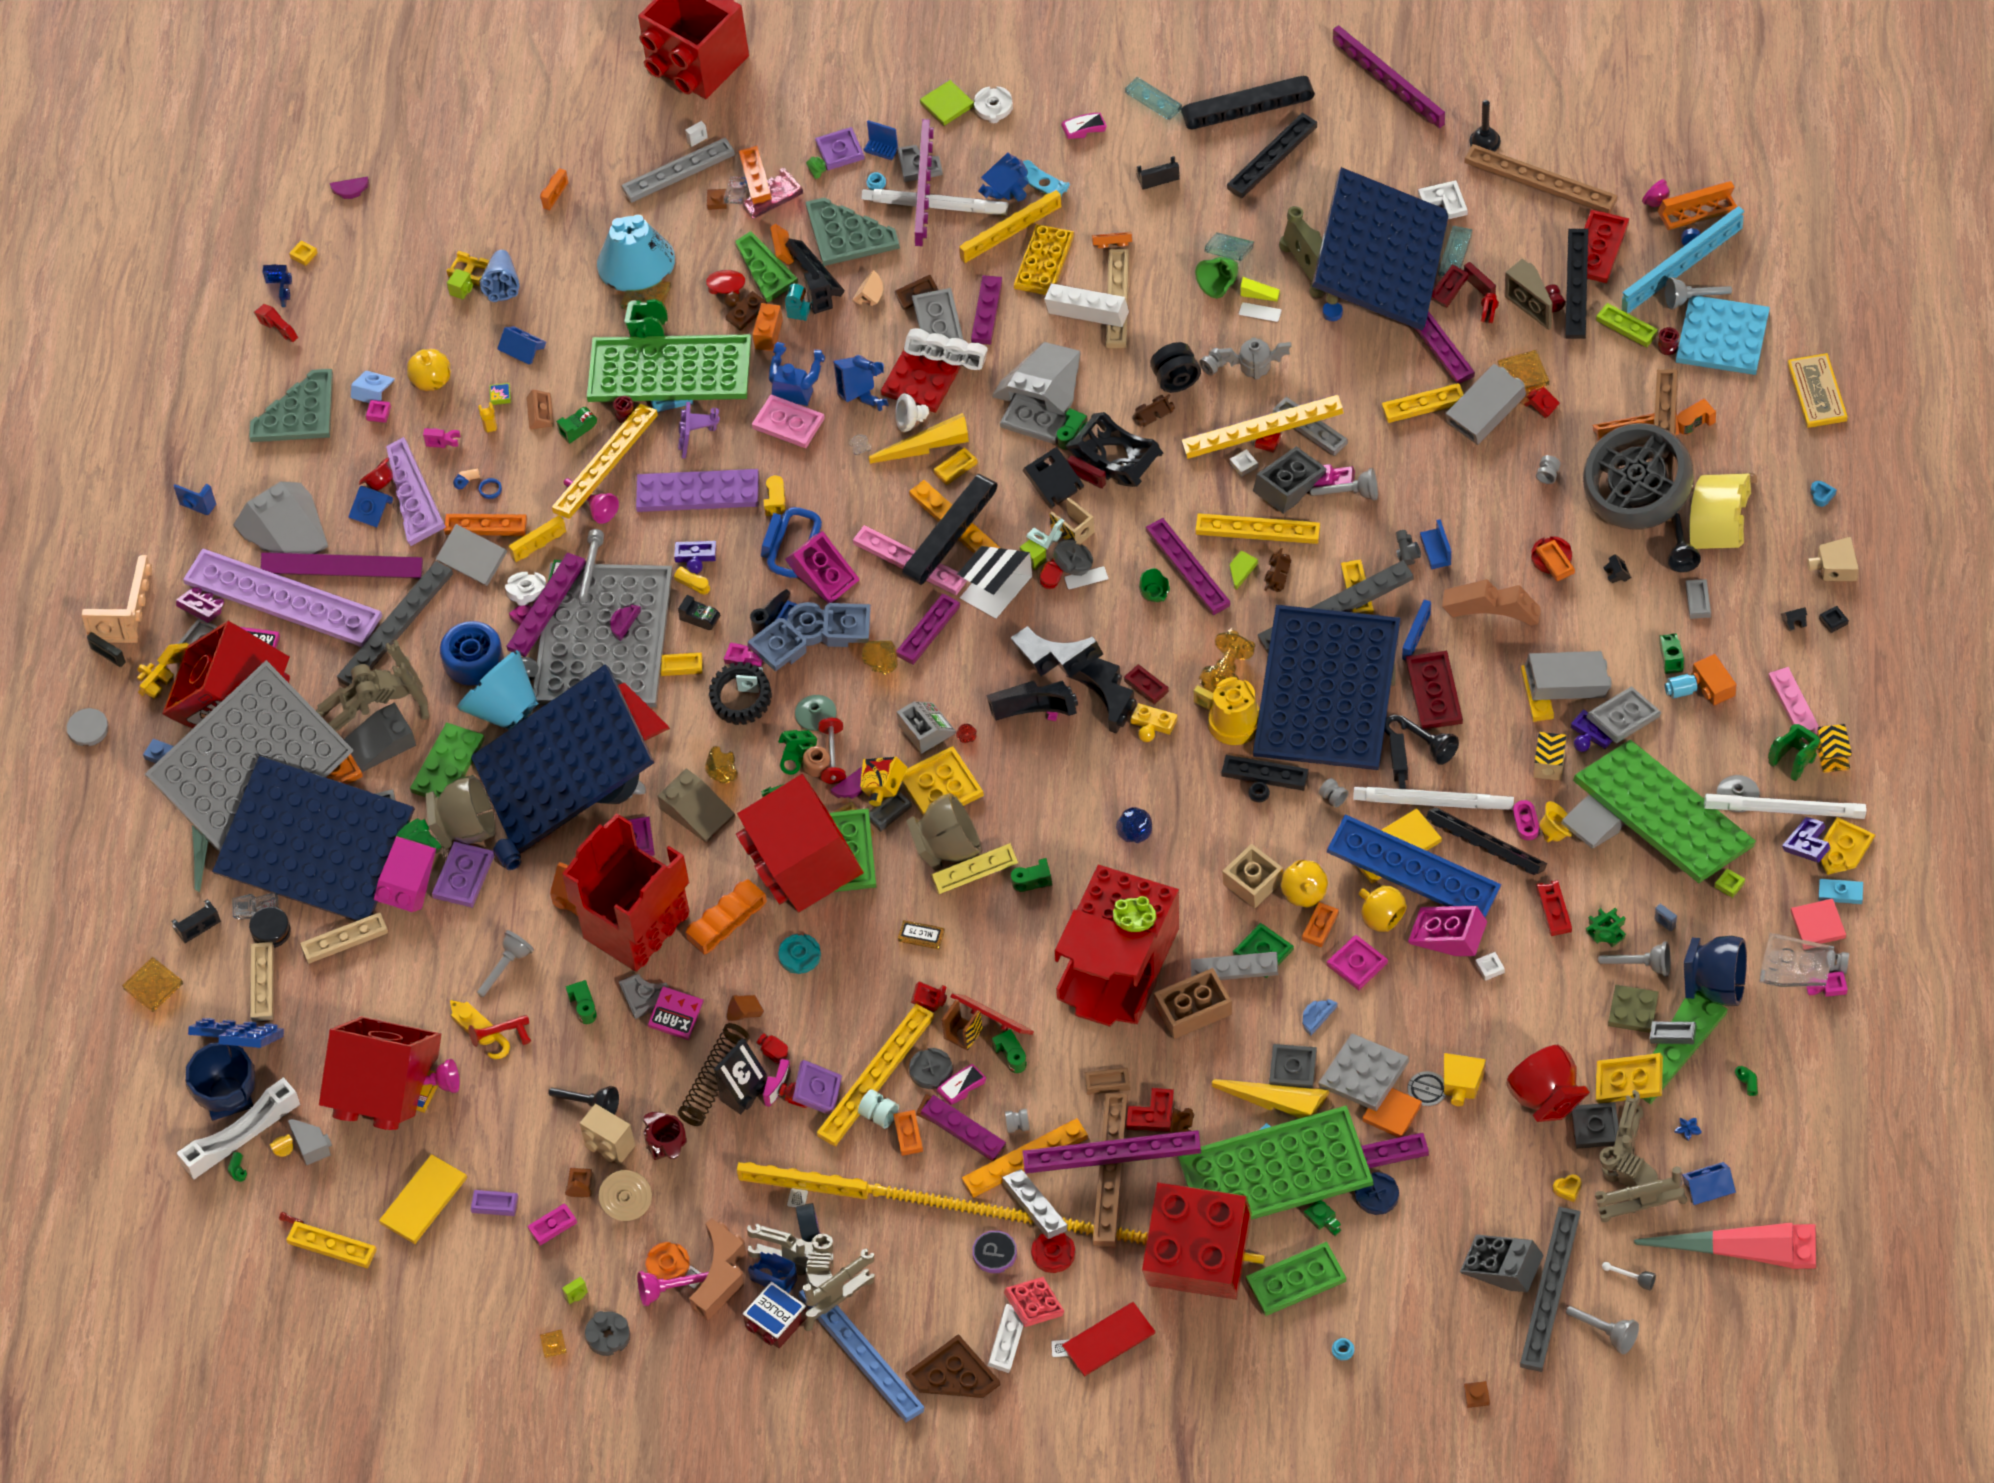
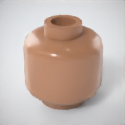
M813 746L804 753L803 768L808 775L820 777L821 772L830 767V755L825 748Z

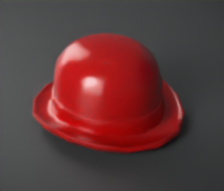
M387 457L382 460L373 471L359 481V485L366 483L374 490H381L387 486L393 478V472L387 464L390 458Z

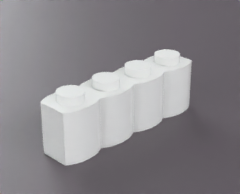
M915 328L910 329L906 337L904 351L911 355H924L931 360H944L951 365H963L971 370H980L985 363L988 348L979 343L968 344L959 338L949 339L942 334H929L925 330Z

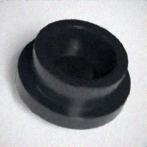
M1256 782L1249 788L1248 793L1252 801L1264 802L1269 798L1270 790L1263 782Z

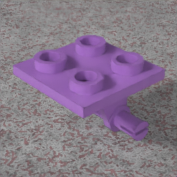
M686 402L685 410H681V422L679 423L680 438L678 450H682V458L686 459L691 430L708 427L712 431V426L713 431L716 430L720 420L718 408L715 409V413L714 408H712L710 415L690 413V402Z

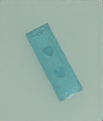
M1136 77L1125 88L1126 94L1168 120H1171L1182 109L1181 103L1139 77Z
M1458 226L1452 227L1438 276H1444L1452 264L1461 269L1472 236V229Z

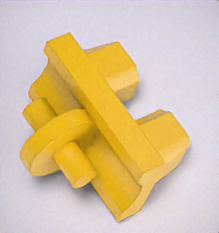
M149 663L147 667L141 664L137 668L140 673L137 679L139 681H142L144 678L146 679L140 684L138 693L141 696L147 694L155 699L162 690L155 682L159 679L167 685L173 679L174 674L167 668V665L159 663L151 671L155 667L152 663Z

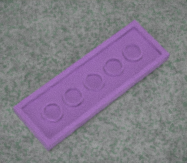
M758 469L637 474V512L758 507Z

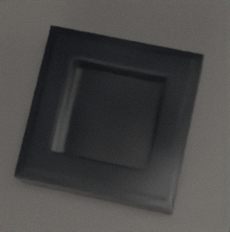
M1838 606L1819 615L1820 621L1830 633L1848 625L1849 622Z

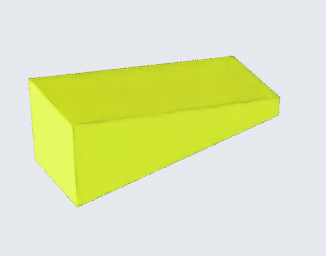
M1245 277L1242 278L1240 286L1242 297L1278 301L1279 289Z

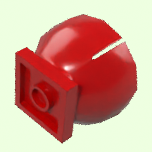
M1559 1044L1545 1047L1528 1056L1513 1069L1506 1082L1510 1094L1521 1105L1537 1110L1533 1114L1537 1122L1564 1119L1590 1093L1586 1086L1576 1085L1577 1066L1571 1054L1564 1046Z

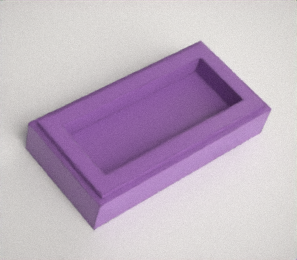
M474 1190L471 1212L515 1216L518 1193Z

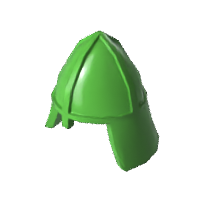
M1226 257L1200 261L1195 270L1199 287L1212 298L1223 297L1228 288L1236 281L1239 263Z

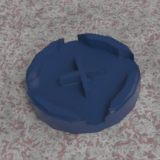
M1374 1172L1371 1174L1373 1179L1372 1186L1355 1190L1356 1202L1362 1210L1369 1214H1386L1397 1205L1399 1188L1394 1178L1388 1174Z

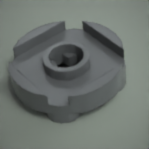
M599 1311L595 1313L585 1329L588 1345L593 1352L603 1356L614 1355L613 1352L618 1350L622 1351L630 1340L631 1333L627 1319L615 1312ZM606 1330H611L613 1335H608V1337L605 1338L603 1332Z

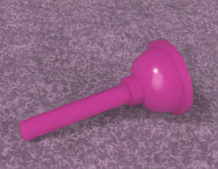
M569 478L564 480V485L567 487L573 483ZM611 493L591 494L586 499L589 502L593 520L599 524L609 522L619 508L618 498Z
M447 1059L445 1063L439 1065L435 1073L426 1076L423 1085H438L444 1091L457 1093L460 1080L454 1060Z
M639 1271L637 1282L641 1301L644 1307L649 1306L650 1303L659 1298L660 1292H665L669 1288L704 1282L709 1272L664 1280L663 1278L657 1279L651 1273Z

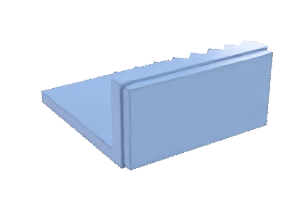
M365 371L352 383L351 398L370 403L371 400L381 401L382 392L395 378Z

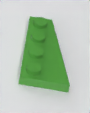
M752 231L735 241L739 253L767 303L789 290L791 284H798V278L776 258Z

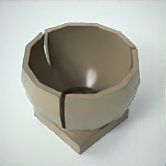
M474 775L459 778L448 784L439 797L436 796L434 791L426 793L428 826L445 850L452 848L453 840L471 844L482 842L495 835L493 811L477 816V814L488 811L492 807L481 782Z
M951 793L940 796L932 802L921 820L918 821L914 816L906 820L918 854L935 871L943 867L941 860L959 863L971 859L981 852L980 839L971 818L962 803Z

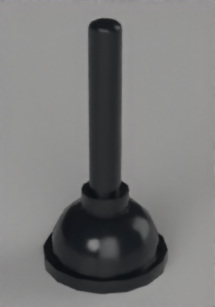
M1488 100L1482 102V125L1471 134L1469 142L1470 147L1474 144L1495 152L1499 149L1501 140L1499 134L1489 126L1490 102Z
M1676 513L1672 517L1677 544L1668 556V565L1676 572H1689L1698 567L1701 562V555L1697 549L1685 542L1680 515Z
M1401 715L1406 721V728L1427 741L1434 762L1438 765H1443L1453 758L1459 746V739L1456 735L1444 733L1431 735Z
M614 1086L602 1088L595 1094L592 1093L590 1095L550 1088L548 1091L549 1096L588 1103L592 1107L597 1104L614 1115L619 1105V1092Z

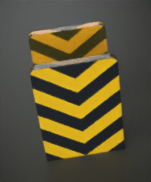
M1845 724L1818 727L1817 736L1820 738V744L1817 750L1822 772L1849 770L1848 757H1851L1852 752Z

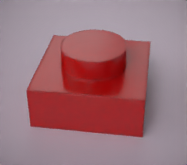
M1281 433L1256 439L1255 448L1274 453L1280 441Z

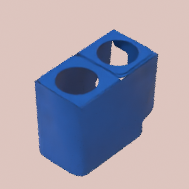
M760 1252L761 1260L753 1266L750 1265L748 1268L750 1280L764 1287L773 1282L789 1294L798 1280L795 1264L775 1253L765 1254ZM767 1268L771 1270L772 1276L760 1271V1269Z

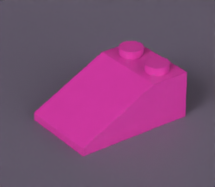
M823 531L811 537L785 559L796 575L828 604L835 601L860 580Z
M397 836L379 877L374 900L409 912L422 909L436 848Z
M1477 906L1421 907L1408 942L1411 945L1453 956H1475L1487 920Z

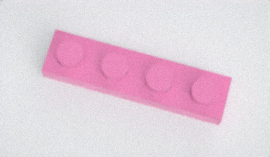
M1789 667L1769 673L1768 678L1792 725L1800 724L1820 738L1819 726ZM1802 738V741L1804 743L1808 742L1806 739Z

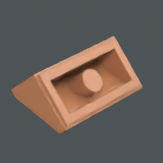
M532 389L527 396L529 428L553 427L551 393Z

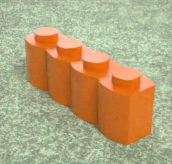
M749 879L739 882L734 887L733 892L722 896L716 906L708 908L703 913L701 919L689 924L686 930L687 940L704 955L709 953L720 941L726 939L737 927L745 923L752 914L759 911L766 904V894Z

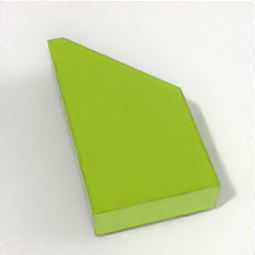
M1242 550L1230 563V572L1234 589L1236 590L1258 565V559Z

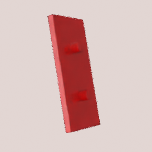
M952 993L950 996L972 1008L971 1014L974 1015L979 1010L985 1016L1001 1023L1000 1029L1004 1031L1011 1028L1021 1034L1033 1035L1034 1033L1030 1028L966 995Z
M1131 1302L1062 1344V1347L1085 1377L1154 1335L1156 1331L1136 1304Z

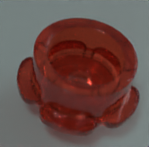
M962 724L958 728L956 736L962 743L973 742L977 737V731L971 724Z

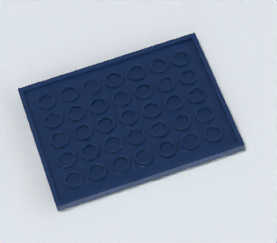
M1341 167L1335 183L1312 287L1422 331L1427 320L1448 221L1446 209Z
M1276 605L1253 757L1379 770L1401 622L1400 618Z
M606 664L474 753L471 757L508 839L513 841L520 854L655 763L617 682Z
M259 756L212 872L358 921L373 915L378 901L374 900L379 877L397 833L410 822L415 808Z

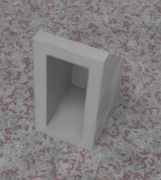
M294 1119L288 1120L306 1165L331 1155L328 1148L332 1146L328 1134H322L320 1127Z

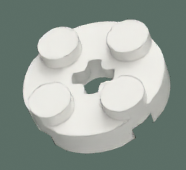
M996 86V89L985 87L975 95L974 109L976 114L990 123H997L999 120L1007 117L1013 110L1011 94L1003 87ZM990 102H992V103L997 102V104H996V105H990Z
M520 572L509 577L507 580L508 584H505V589L509 599L516 601L520 606H525L529 602L537 600L546 586V580L543 575L534 572V575H528V572Z

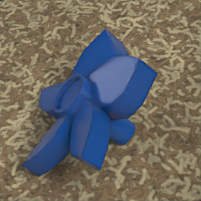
M1680 1118L1681 1126L1675 1130V1133H1684L1687 1141L1690 1140L1692 1134L1699 1135L1702 1133L1701 1129L1696 1126L1697 1118H1691L1689 1121Z

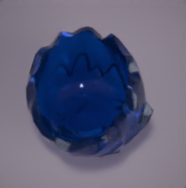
M1138 807L1126 809L1117 820V833L1126 842L1138 844L1145 841L1152 833V819L1149 813Z

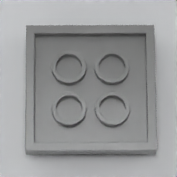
M1352 1033L1319 1081V1086L1322 1089L1329 1090V1092L1377 1111L1409 1063V1058Z

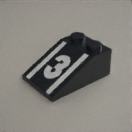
M742 1038L714 1068L721 1102L740 1115L745 1109L748 1110L753 1105L754 1100L759 1094L764 1093L767 1081L765 1070L746 1040Z

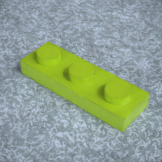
M1609 303L1596 316L1597 322L1646 348L1658 335V329Z

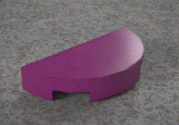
M367 176L332 182L330 187L334 194L342 196L343 199H353L359 197L361 192L368 188L369 179Z
M630 605V607L623 609L619 608L612 614L610 626L615 638L620 641L623 639L641 612V606Z
M862 767L832 788L831 794L837 798L850 797L851 799L861 795L864 792L860 787Z

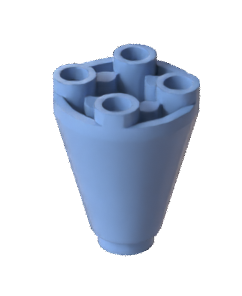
M498 250L492 255L480 280L481 291L491 302L508 300L518 295L519 279L511 256L505 250Z

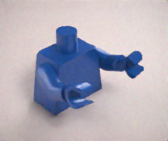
M1007 152L981 177L990 186H985L983 183L978 192L986 199L988 196L999 200L1002 198L1011 200L1013 197L1017 201L1025 199L1027 194L1023 188L1029 183V180L1027 178L1028 170L1023 161Z
M777 342L774 346L773 353L775 355L772 357L769 371V381L772 383L771 395L795 404L808 406L813 393L812 385L818 380L821 369L820 362H824L825 356L822 354V350L815 349V360L811 365L810 372L807 374L805 370L796 369L792 364L780 366L782 361L781 355L786 351V347H783L784 343Z
M862 355L833 361L837 394L843 400L849 402L859 396L862 403L877 406L878 411L882 410V406H889L887 399H878L876 396L871 395L870 392L874 388L873 376L881 373L884 374V364L882 362L869 361Z

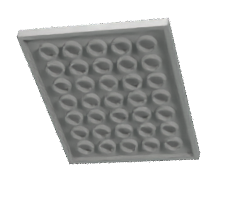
M550 563L549 576L551 573L553 563ZM594 564L587 601L581 603L579 601V594L585 565L541 633L537 658L539 670L535 676L533 688L536 700L539 703L538 705L548 704L606 664L610 668L617 685L625 682L649 707H656L673 568L672 566ZM630 605L641 606V612L623 639L620 641L615 638L610 626L612 614L619 608L623 609L630 607Z
M266 660L144 775L220 852L259 756L326 778L354 750Z

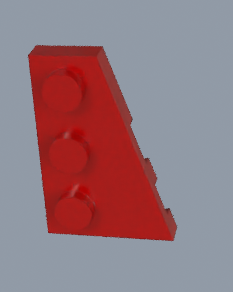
M625 682L618 685L644 741L670 729Z

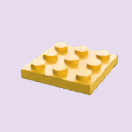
M953 746L907 768L901 782L923 816L932 802L940 796L949 793L955 795L963 806L984 796L983 790Z

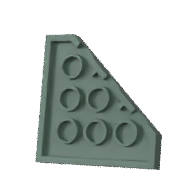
M827 198L805 202L823 266L900 249L895 228L885 227L865 215L862 217L855 214L854 210L842 205L837 206Z
M332 369L311 370L302 382H297L288 389L284 397L279 401L276 399L265 409L266 412L260 417L252 419L249 432L250 442L330 438L333 388Z

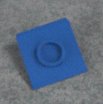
M868 120L869 141L864 151L892 161L898 151L896 129Z
M174 484L179 505L204 515H209L216 506L212 488L209 484H205L200 493Z
M360 486L348 518L378 527L386 503L391 504L393 497Z

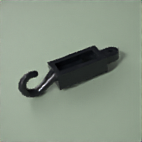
M1390 715L1386 718L1385 732L1390 737L1394 781H1398L1399 789H1406L1405 780H1408V765L1404 734L1395 733L1389 727V724L1397 721L1401 723L1402 730L1406 729L1407 724L1403 717Z

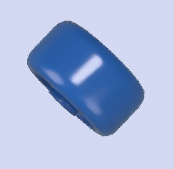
M467 621L455 625L447 631L440 644V657L446 674L452 680L462 685H480V680L504 659L501 640L497 632L489 625L478 621Z

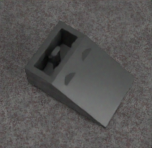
M1476 1235L1460 1272L1461 1274L1509 1291L1528 1292L1544 1255L1533 1240Z

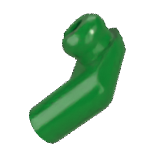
M1738 1066L1735 1069V1075L1747 1085V1095H1758L1757 1075L1747 1067Z
M234 1152L227 1171L235 1181L242 1182L247 1177V1171L243 1170L240 1166L243 1155Z

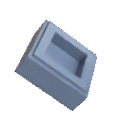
M1661 903L1655 908V921L1667 930L1672 931L1676 927L1677 915Z

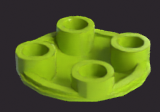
M1144 896L1116 901L1113 919L1124 930L1141 932L1149 929L1154 924L1156 911L1149 904V899Z

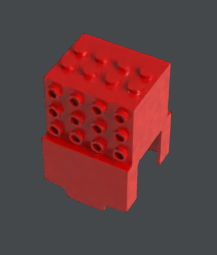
M616 813L604 826L599 824L578 847L576 857L562 875L568 900L576 906L583 939L637 972L648 963L650 956L661 948L665 939L673 935L681 921H685L689 916L690 910L685 887L690 882L683 854L668 846L667 852L670 864L666 866L638 848L632 822Z
M1098 864L1077 909L1073 910L1055 948V962H1059L1061 956L1070 959L1056 988L1057 1000L1075 1007V1016L1111 1027L1115 1021L1138 1025L1156 986V978L1179 930V889ZM1140 896L1148 898L1149 904L1156 911V920L1149 929L1141 932H1130L1116 924L1113 919L1116 901L1138 898Z

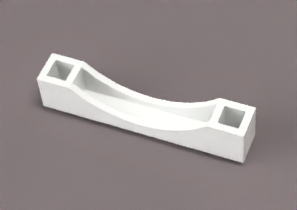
M283 1077L266 1089L254 1106L232 1125L214 1135L194 1140L178 1151L177 1155L182 1167L193 1180L299 1106L300 1102L296 1091Z

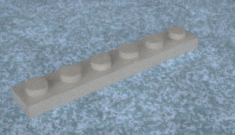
M725 137L623 184L622 190L632 203L734 156V149Z

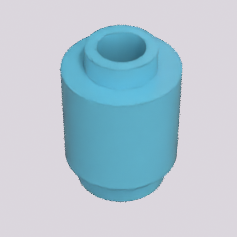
M1684 674L1668 678L1667 683H1665L1666 694L1670 695L1672 699L1693 694V692L1697 691L1695 676Z

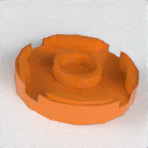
M663 1242L657 1244L649 1251L645 1265L647 1272L655 1275L657 1279L663 1278L668 1280L686 1276L690 1268V1259L687 1250L680 1244Z

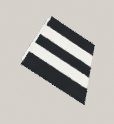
M981 546L957 573V575L972 583L960 599L997 618L1032 577L1030 552Z

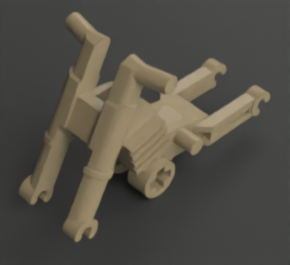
M397 640L393 641L394 645L386 643L387 652L396 662V666L392 667L394 674H391L390 671H382L381 669L371 671L370 667L366 664L357 665L351 670L352 683L345 689L339 688L321 704L317 705L318 709L316 712L323 717L341 702L343 712L328 723L336 732L351 721L358 710H361L363 715L370 712L368 704L371 702H384V704H387L390 699H400L408 694H411L414 700L418 702L421 719L426 720L429 718L428 701L422 691L423 684L410 664L409 658L401 651Z
M1636 1090L1632 1091L1635 1098L1626 1096L1614 1147L1604 1148L1600 1152L1599 1158L1605 1179L1610 1182L1619 1180L1620 1184L1627 1186V1188L1608 1193L1603 1191L1595 1193L1602 1222H1608L1611 1217L1631 1212L1636 1213L1635 1211L1664 1205L1670 1201L1678 1200L1681 1204L1687 1202L1685 1191L1683 1188H1680L1683 1184L1680 1167L1672 1169V1178L1658 1180L1656 1171L1643 1158L1640 1159L1638 1156H1635V1140L1640 1120L1644 1115L1642 1107L1638 1105L1640 1095Z
M756 1224V1230H752L751 1226H747V1235L749 1237L780 1244L782 1249L778 1250L757 1244L756 1250H753L752 1246L749 1245L748 1255L750 1257L761 1258L760 1252L765 1254L775 1253L792 1261L795 1267H797L798 1275L802 1276L807 1273V1284L803 1286L806 1297L805 1304L814 1307L806 1312L804 1325L806 1331L813 1329L815 1319L819 1316L826 1314L846 1298L853 1296V1293L865 1284L870 1285L875 1281V1274L869 1276L868 1269H864L853 1278L855 1274L874 1262V1253L868 1256L867 1248L861 1251L860 1257L846 1267H842L838 1273L832 1276L831 1269L834 1262L832 1253L833 1239L831 1236L818 1234L813 1238L812 1242H806L795 1238L790 1233L760 1226L759 1224ZM848 1279H852L851 1281H849L847 1284L844 1285V1282H846Z

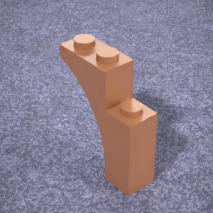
M1488 579L1444 590L1442 607L1452 618L1483 613L1511 617L1530 626L1537 625L1539 622V615L1541 614L1539 604L1520 585L1497 590Z
M713 1218L706 1223L707 1233L714 1248L712 1265L702 1285L689 1298L691 1308L707 1321L744 1285L743 1272L735 1264L746 1254L744 1240L738 1234L733 1235L721 1221L716 1222Z

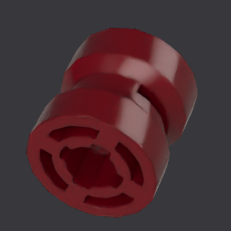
M1555 284L1546 286V291L1552 301V312L1560 311L1566 305V301L1560 295L1559 287Z
M1666 327L1659 332L1658 350L1662 354L1673 355L1677 352L1679 333L1676 329Z
M620 396L615 399L613 407L618 422L624 423L634 411L633 401L628 396Z

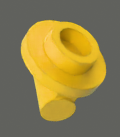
M289 1134L277 1137L269 1144L272 1152L279 1157L287 1156L293 1150V1140Z

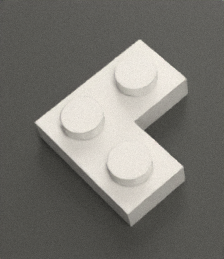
M1456 180L1418 189L1420 199L1437 206L1443 205L1447 211L1448 219L1468 214Z

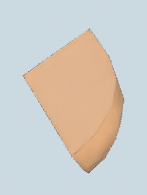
M874 270L859 287L853 298L854 302L860 305L862 302L870 303V306H873L880 300L883 293V282Z

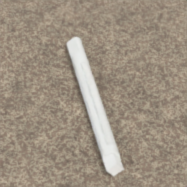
M863 189L861 199L873 200L876 203L916 207L917 193L884 189ZM933 194L926 195V198H929V208L1007 216L1008 202Z
M1354 787L1353 800L1476 809L1513 810L1514 797L1377 787Z
M1706 794L1704 799L1705 809L1747 810L1865 819L1866 804L1830 803Z

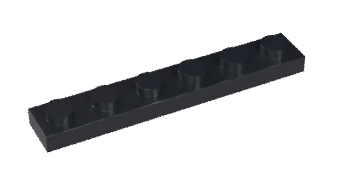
M1302 112L1227 183V189L1243 198L1318 127L1317 121Z
M1568 229L1566 339H1586L1588 229Z
M1437 807L1428 811L1426 818L1431 820L1434 826L1444 827L1450 830L1452 835L1468 839L1470 844L1478 847L1482 846L1487 849L1488 853L1506 858L1505 861L1509 864H1518L1524 867V871L1529 874L1536 875L1545 871L1548 863Z

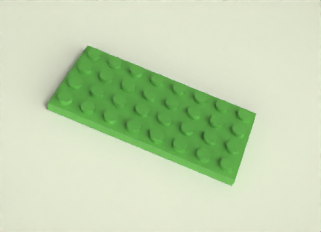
M751 334L647 336L646 338L593 337L587 401L613 402L620 396H628L632 401L747 399Z
M1631 739L1574 776L1573 781L1697 883L1702 882L1755 845L1756 840L1719 810L1705 809L1704 798Z
M1347 1105L1201 1146V1154L1178 1156L1187 1187L1246 1196L1252 1212L1251 1220L1373 1185V1179Z

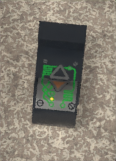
M686 595L678 608L680 620L706 630H712L721 616L715 608L694 600V597Z

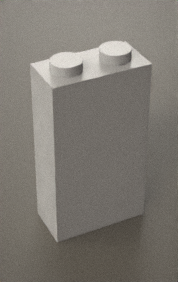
M1493 364L1446 412L1447 423L1479 445L1526 396L1525 384L1521 379L1512 377L1504 367H1498Z
M1602 651L1530 653L1524 665L1532 700L1605 698L1608 690L1611 689V678L1607 675V661L1603 659Z

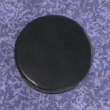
M265 907L253 914L249 922V929L254 942H273L274 948L284 944L291 933V926L287 915L276 907Z

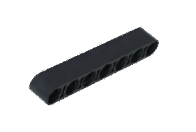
M1298 76L1189 103L1182 107L1181 114L1186 127L1193 130L1306 102L1315 96V92L1308 76Z
M977 474L905 564L902 576L919 585H923L993 497L998 487L997 482Z

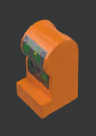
M1705 398L1678 414L1679 433L1688 435L1694 431V428L1704 423H1707L1708 426L1716 423V411Z

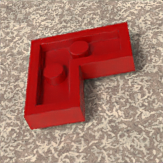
M1152 1088L1150 1107L1128 1106L1127 1130L1170 1132L1174 1089Z

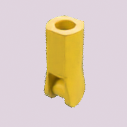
M679 567L675 572V581L692 588L702 595L710 592L709 582L706 578L691 573L683 567Z

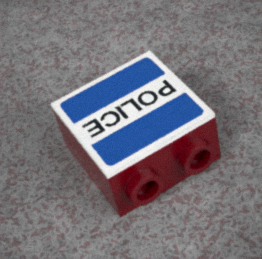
M771 1282L746 1309L743 1317L748 1331L753 1334H759L765 1343L780 1349L806 1320L807 1310L806 1305Z

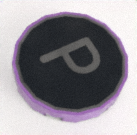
M1001 1231L986 1232L977 1238L973 1245L974 1261L981 1270L988 1273L1004 1272L1005 1269L1014 1264L1017 1258V1247L1013 1238Z

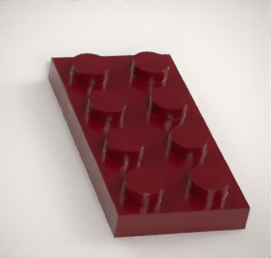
M1447 650L1407 656L1406 664L1420 727L1426 730L1463 724Z

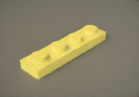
M1011 843L935 872L931 876L938 894L1015 865L1018 861Z

